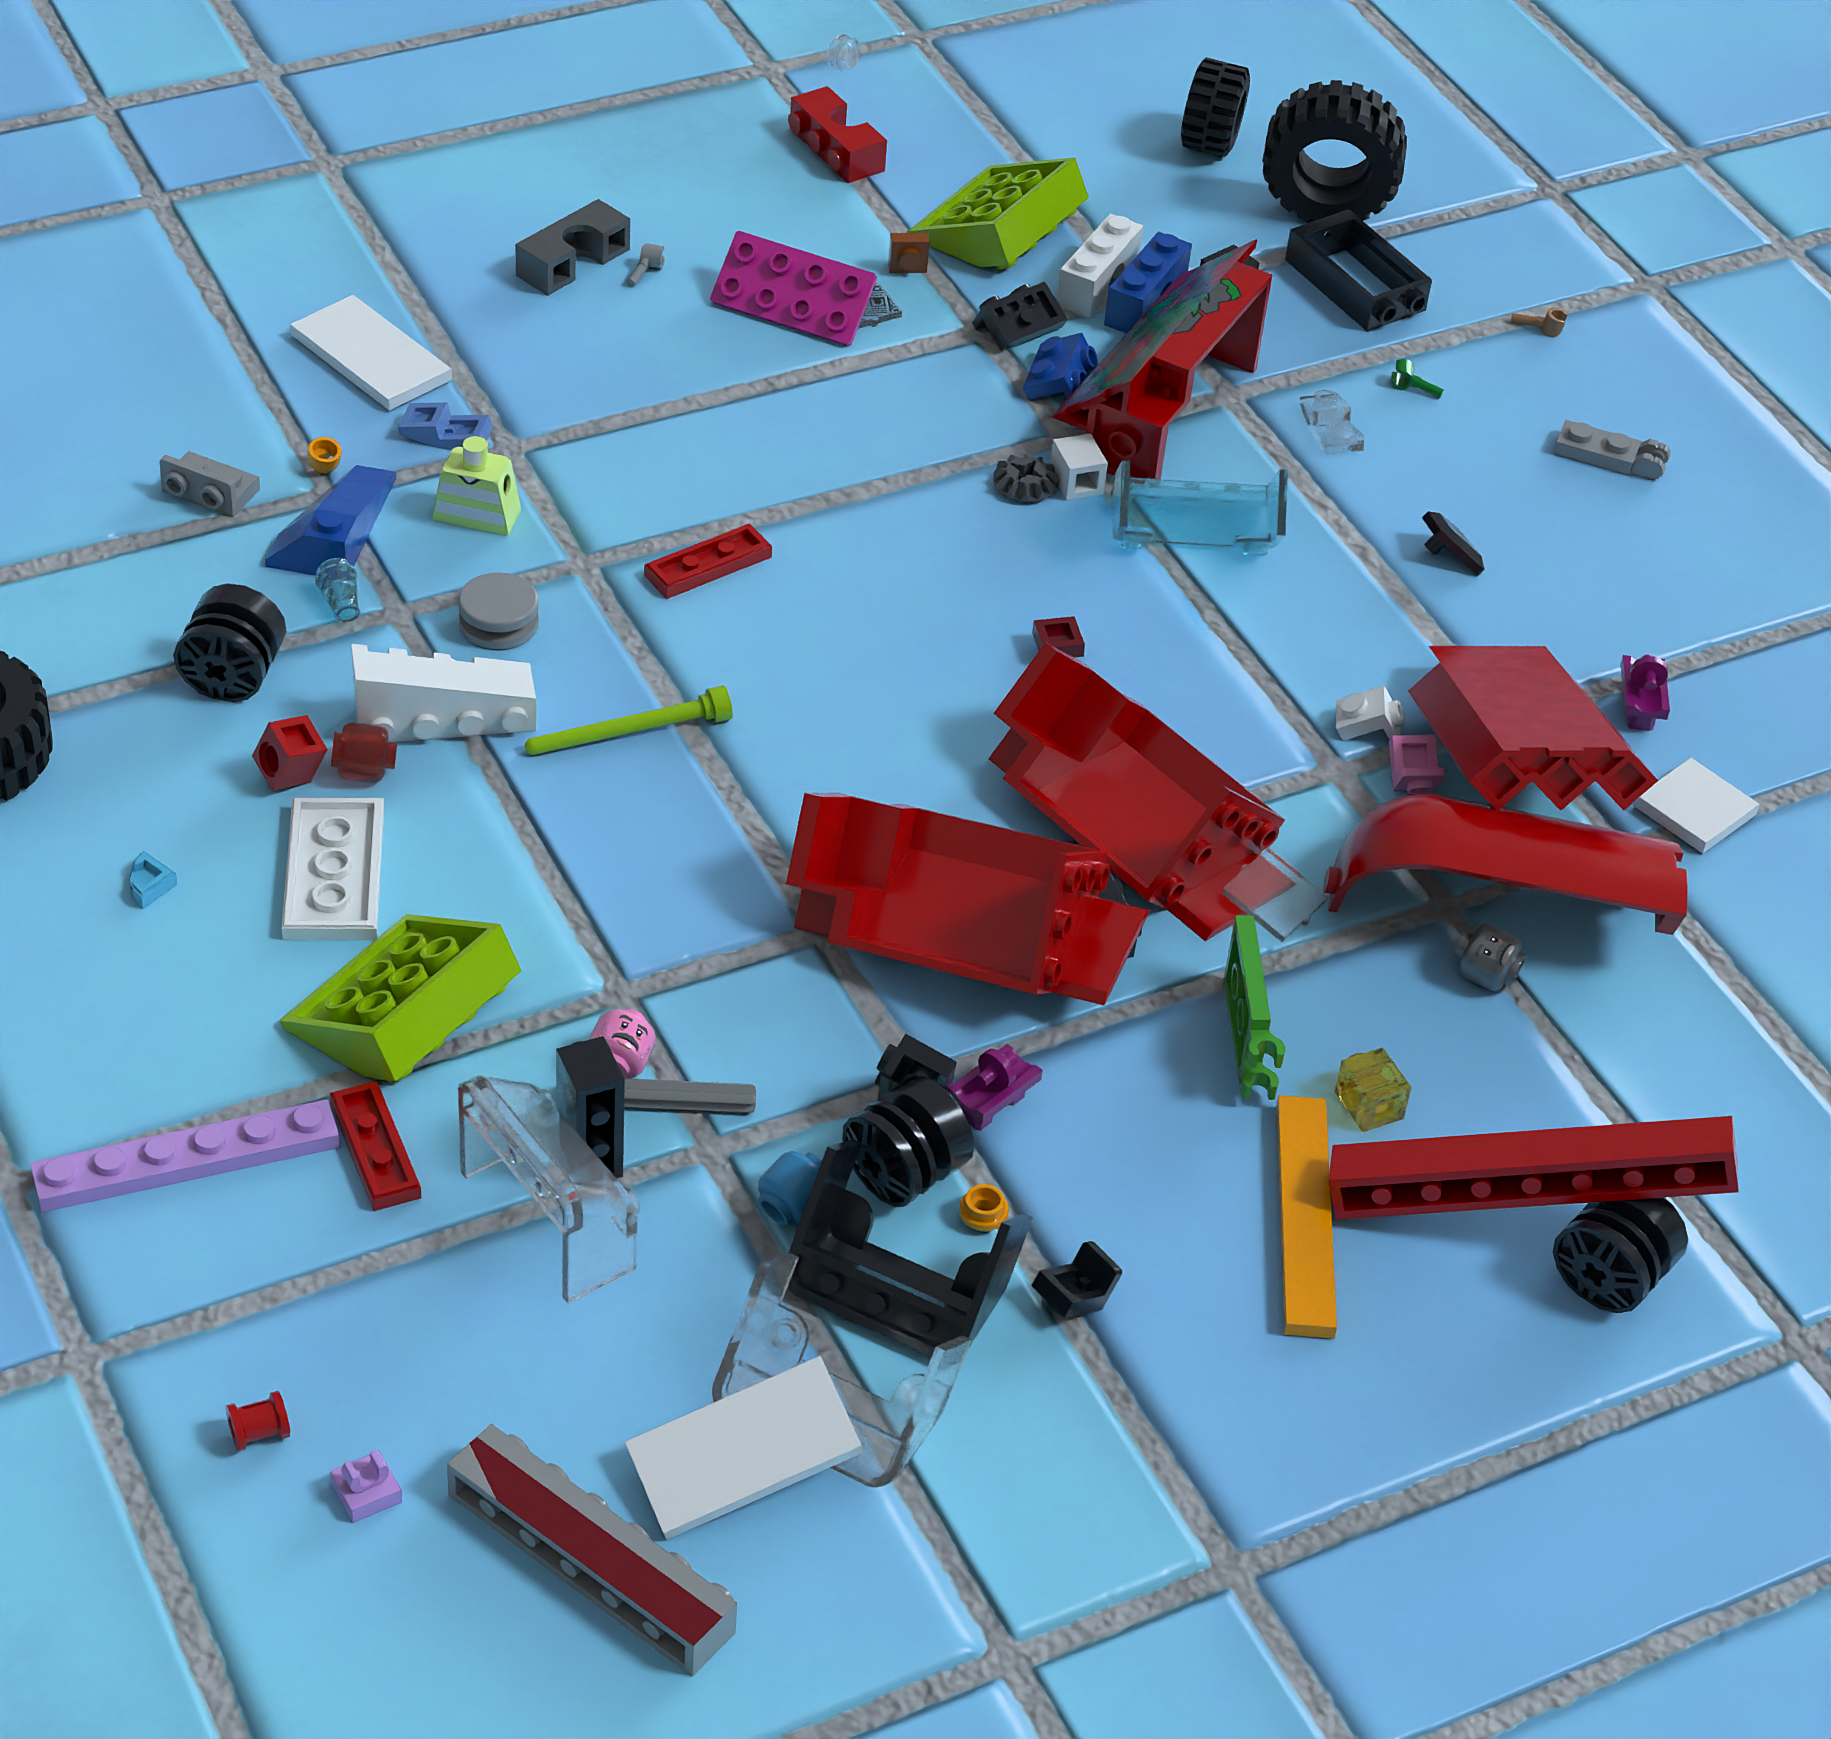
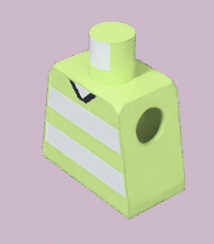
M478 436L468 437L463 441V447L458 446L452 449L441 470L433 511V521L508 536L521 512L511 460L506 456L488 453V442L486 439Z

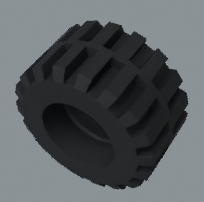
M1207 57L1199 64L1189 90L1182 120L1181 141L1183 147L1226 157L1237 139L1250 87V73L1247 67Z

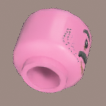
M616 1009L605 1012L599 1017L589 1038L590 1040L604 1036L624 1078L631 1079L643 1072L656 1042L652 1026L640 1012L633 1009Z

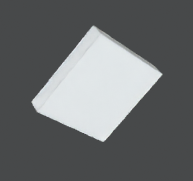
M1689 758L1658 780L1635 801L1634 807L1703 854L1756 816L1760 804L1693 758Z

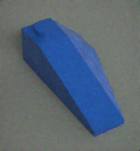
M356 465L277 535L265 559V567L347 582L395 483L396 472Z

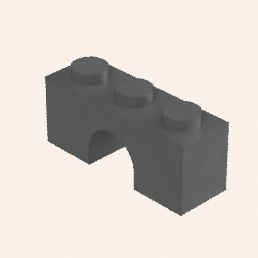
M600 199L591 202L516 243V276L547 296L575 281L576 257H589L604 265L629 251L630 218Z

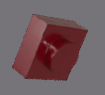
M1075 616L1033 621L1032 634L1038 650L1047 642L1074 658L1084 657L1085 642Z

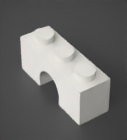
M1110 213L1060 269L1057 302L1060 307L1066 311L1091 319L1107 300L1111 277L1117 279L1140 253L1144 225L1130 221L1124 216H1116Z

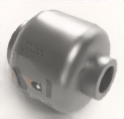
M1488 923L1480 925L1474 934L1466 930L1454 951V955L1461 958L1459 974L1463 978L1492 992L1500 990L1504 985L1510 988L1526 959V954L1521 952L1522 943L1519 938Z

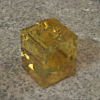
M1382 1047L1366 1053H1356L1347 1059L1341 1060L1334 1092L1361 1131L1365 1132L1404 1119L1412 1087Z

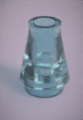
M332 558L324 561L317 568V575L315 577L317 588L332 609L338 622L346 623L357 619L360 615V609L358 606L356 569L347 560L342 558Z

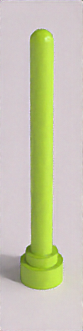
M724 685L708 688L705 694L699 695L698 700L532 737L525 742L524 748L528 754L537 755L702 717L705 721L712 719L713 723L726 721L733 717L731 699Z

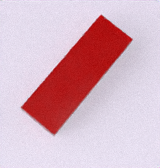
M749 523L644 564V576L668 599L772 558V545Z
M373 1081L329 1093L330 1105L373 1211L421 1199L420 1183L378 1082Z

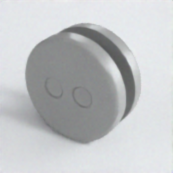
M488 573L473 578L461 589L458 599L459 626L462 634L475 645L496 650L510 649L526 643L536 633L539 623L538 594L535 588L522 577L509 573Z

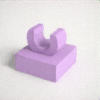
M372 1451L365 1457L352 1462L348 1461L343 1466L330 1471L331 1485L352 1523L402 1503V1489L380 1451Z

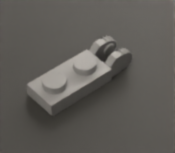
M1565 420L1554 449L1555 455L1629 476L1632 474L1654 480L1662 477L1665 471V463L1668 462L1671 455L1669 447L1662 442L1659 443L1657 440L1648 439L1642 442L1621 433H1612L1591 427L1586 423H1576Z

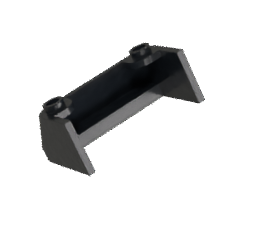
M852 1139L827 1146L783 1266V1279L786 1287L793 1295L934 1359L947 1361L962 1355L969 1349L1004 1294L1033 1217L1024 1213L1001 1222L991 1252H978L967 1257L961 1263L955 1280L867 1242L874 1222L872 1208L863 1197L845 1189L862 1143Z

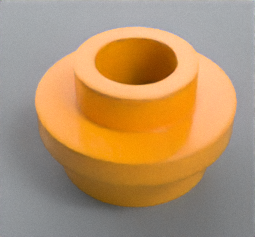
M975 1185L967 1191L960 1201V1218L972 1229L978 1231L996 1230L1000 1227L1001 1222L1006 1221L1008 1218V1202L1002 1191L993 1185Z

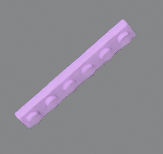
M325 1099L30 1162L42 1213L340 1148V1140L329 1101Z

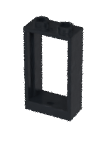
M1349 209L1290 229L1285 261L1367 332L1426 311L1432 279ZM1346 250L1391 290L1373 296L1328 256Z

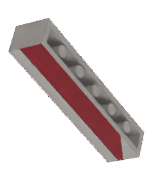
M491 1423L447 1463L448 1495L692 1677L736 1633L737 1602L734 1601L732 1595L725 1587L718 1583H710L692 1570L690 1564L681 1555L664 1550L651 1540L648 1533L640 1525L634 1522L627 1523L612 1512L600 1496L592 1492L586 1493L571 1482L559 1466L553 1463L547 1464L531 1453L527 1445L516 1435H507Z

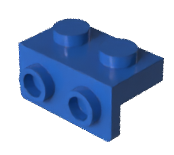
M1082 332L1062 338L1054 336L1040 344L1023 386L1027 398L1033 400L1064 392L1068 399L1097 367L1098 358L1095 349L1088 345Z

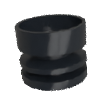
M228 583L214 586L202 595L190 622L186 625L183 635H181L173 654L175 667L183 680L202 695L227 702L248 700L259 691L270 665L283 643L287 632L284 616L275 603L261 592L252 588Z
M924 1076L908 1078L887 1092L881 1101L872 1102L864 1111L857 1112L843 1125V1142L854 1139L862 1143L853 1167L855 1174L879 1200L893 1207L907 1206L919 1194L927 1192L935 1184V1181L946 1179L966 1165L973 1157L974 1140L972 1131L962 1109L944 1088Z
M1666 1198L1591 1202L1555 1238L1553 1256L1557 1270L1566 1284L1578 1296L1600 1310L1623 1313L1635 1309L1646 1298L1648 1293L1655 1288L1659 1280L1686 1253L1689 1238L1685 1222L1675 1206Z

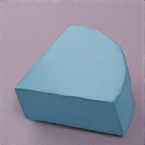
M143 851L132 863L129 879L131 895L135 902L144 909L177 885L176 872Z

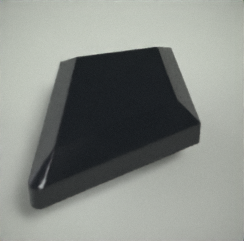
M1428 511L1422 517L1433 533L1424 544L1431 553L1436 555L1446 546L1476 575L1479 576L1485 570L1480 553L1453 523L1442 514Z

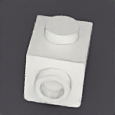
M1384 685L1336 700V730L1342 740L1384 729L1389 740L1392 735H1401L1400 725L1405 724V714L1399 700H1392Z

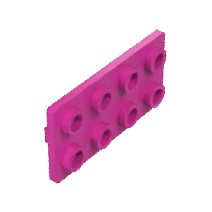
M737 231L711 293L710 300L714 304L845 346H851L877 281V276L870 271Z

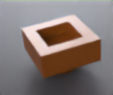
M890 233L889 273H927L930 243L928 233Z

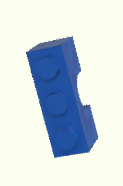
M1158 231L1109 287L1104 325L1127 333L1174 280L1188 272L1192 243L1178 239L1172 234H1164Z

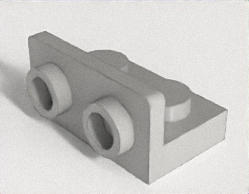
M190 451L180 460L168 455H164L159 460L162 491L234 517L260 490L258 476Z

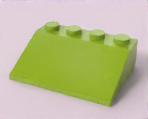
M1075 157L992 165L985 168L907 232L928 233L930 247L977 267L996 266V269L1002 270L1015 265L1020 255L1035 248L1038 245L1037 241L1044 235L1054 232L1058 228L1057 224L1064 218L1074 215L1077 212V207L1085 202L1089 196Z
M406 914L280 1019L279 1022L286 1031L363 1077L396 1082L407 1077L413 1071V1066L424 1056L440 1048L444 1044L445 1038L457 1027L472 1020L476 1016V1011L489 999L504 992L507 984L522 970L501 924Z

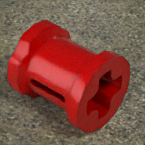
M279 1391L271 1392L269 1399L237 1407L235 1403L225 1406L230 1433L237 1452L246 1450L247 1443L276 1435H279L281 1439L290 1437L289 1420Z

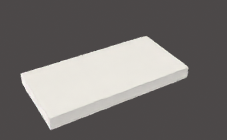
M355 295L344 298L290 324L291 336L389 411L452 380V368Z
M292 798L281 928L282 940L377 939L385 810L384 798Z
M821 1356L625 1441L666 1540L864 1453L860 1440Z

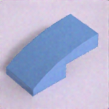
M447 402L410 403L398 426L401 435L430 446L448 450L458 446L463 447V441L468 437L478 436L488 440L493 429L489 415L451 416Z

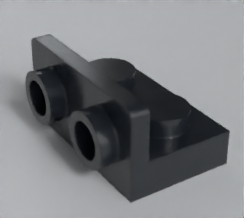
M1042 282L1032 287L1029 284H1024L1016 288L1010 295L1001 299L999 296H993L985 300L979 306L980 311L972 324L976 330L987 326L1001 351L1062 328L1068 318L1046 282Z
M905 1033L897 1047L892 1044L888 1045L876 1069L880 1071L874 1083L879 1086L877 1102L881 1101L887 1092L914 1076H924L931 1079L948 1092V1087L953 1083L957 1061Z

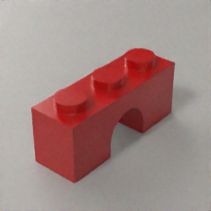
M826 86L791 97L790 114L788 115L789 128L845 181L851 183L885 171L887 140L868 122L856 126H846L847 103L831 88Z

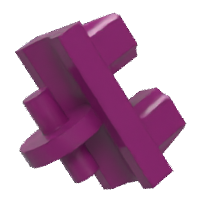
M1646 654L1638 660L1629 655H1623L1620 668L1624 714L1627 716V725L1630 729L1651 731L1654 728L1656 719L1667 720L1669 716L1668 667L1665 659H1660L1650 654Z
M1006 1044L999 1050L990 1048L982 1053L978 1059V1066L948 1087V1093L962 1109L969 1125L981 1131L992 1122L995 1114L1007 1105L1014 1106L1025 1097V1092L1042 1079L1043 1070L1037 1065H1030L1025 1062L1013 1047Z

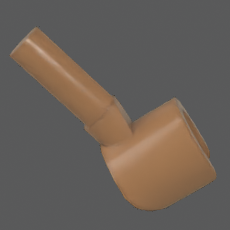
M1550 308L1546 317L1512 313L1511 322L1539 327L1546 336L1556 337L1563 330L1567 312L1560 308Z

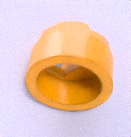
M315 438L308 447L307 458L309 465L318 473L333 472L340 463L341 446L332 438Z

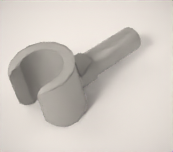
M644 244L642 246L640 262L627 279L629 286L634 287L648 270V267L662 269L665 257L662 256L664 246Z

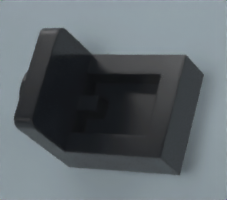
M1088 1241L1082 1243L1071 1264L1039 1270L1031 1286L1046 1300L1047 1306L1053 1312L1061 1315L1063 1318L1102 1310L1122 1275V1269L1095 1242Z

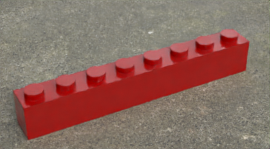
M1733 1116L1338 1144L1332 1146L1328 1180L1336 1220L1739 1192L1738 1157Z

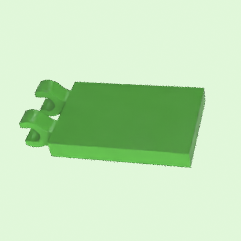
M1235 915L1223 981L1239 1084H1241L1240 1094L1244 1100H1250L1252 1086L1259 1085L1267 1090L1268 1099L1274 1100L1279 1079L1275 1072L1263 1065L1264 1053L1269 1054L1274 1059L1275 1068H1281L1285 1055V1045L1269 1031L1271 1017L1254 916Z

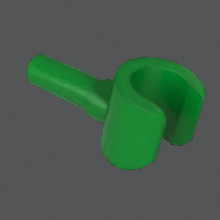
M1399 359L1396 361L1395 369L1397 372L1393 371L1391 376V382L1396 389L1405 390L1412 386L1438 398L1441 397L1444 389L1414 375L1415 367L1410 360Z

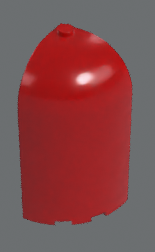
M1416 794L1386 802L1372 810L1357 823L1343 842L1336 857L1334 867L1329 866L1326 871L1323 893L1330 894L1328 911L1337 913L1349 888L1367 876L1398 869L1437 870L1655 913V932L1673 935L1687 915L1688 885L1687 870L1677 868V861L1681 862L1683 857V851L1678 843L1504 807L1497 811L1489 804L1444 795Z

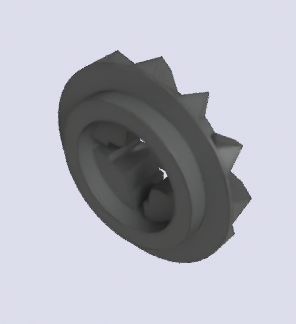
M1027 454L1021 458L1010 455L1007 461H998L993 475V482L997 490L1006 497L1018 501L1033 502L1043 500L1054 493L1057 488L1058 475L1055 474L1054 465L1044 463L1042 457L1033 459L1029 458Z

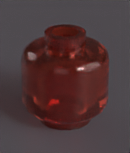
M348 722L343 726L341 732L334 731L331 767L337 768L339 776L344 780L378 783L383 779L385 769H395L397 743L388 742V731L382 725Z

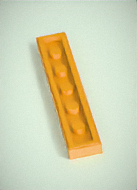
M1278 1095L1276 1119L1284 1335L1334 1339L1337 1330L1331 1191L1328 1181L1330 1170L1326 1099Z

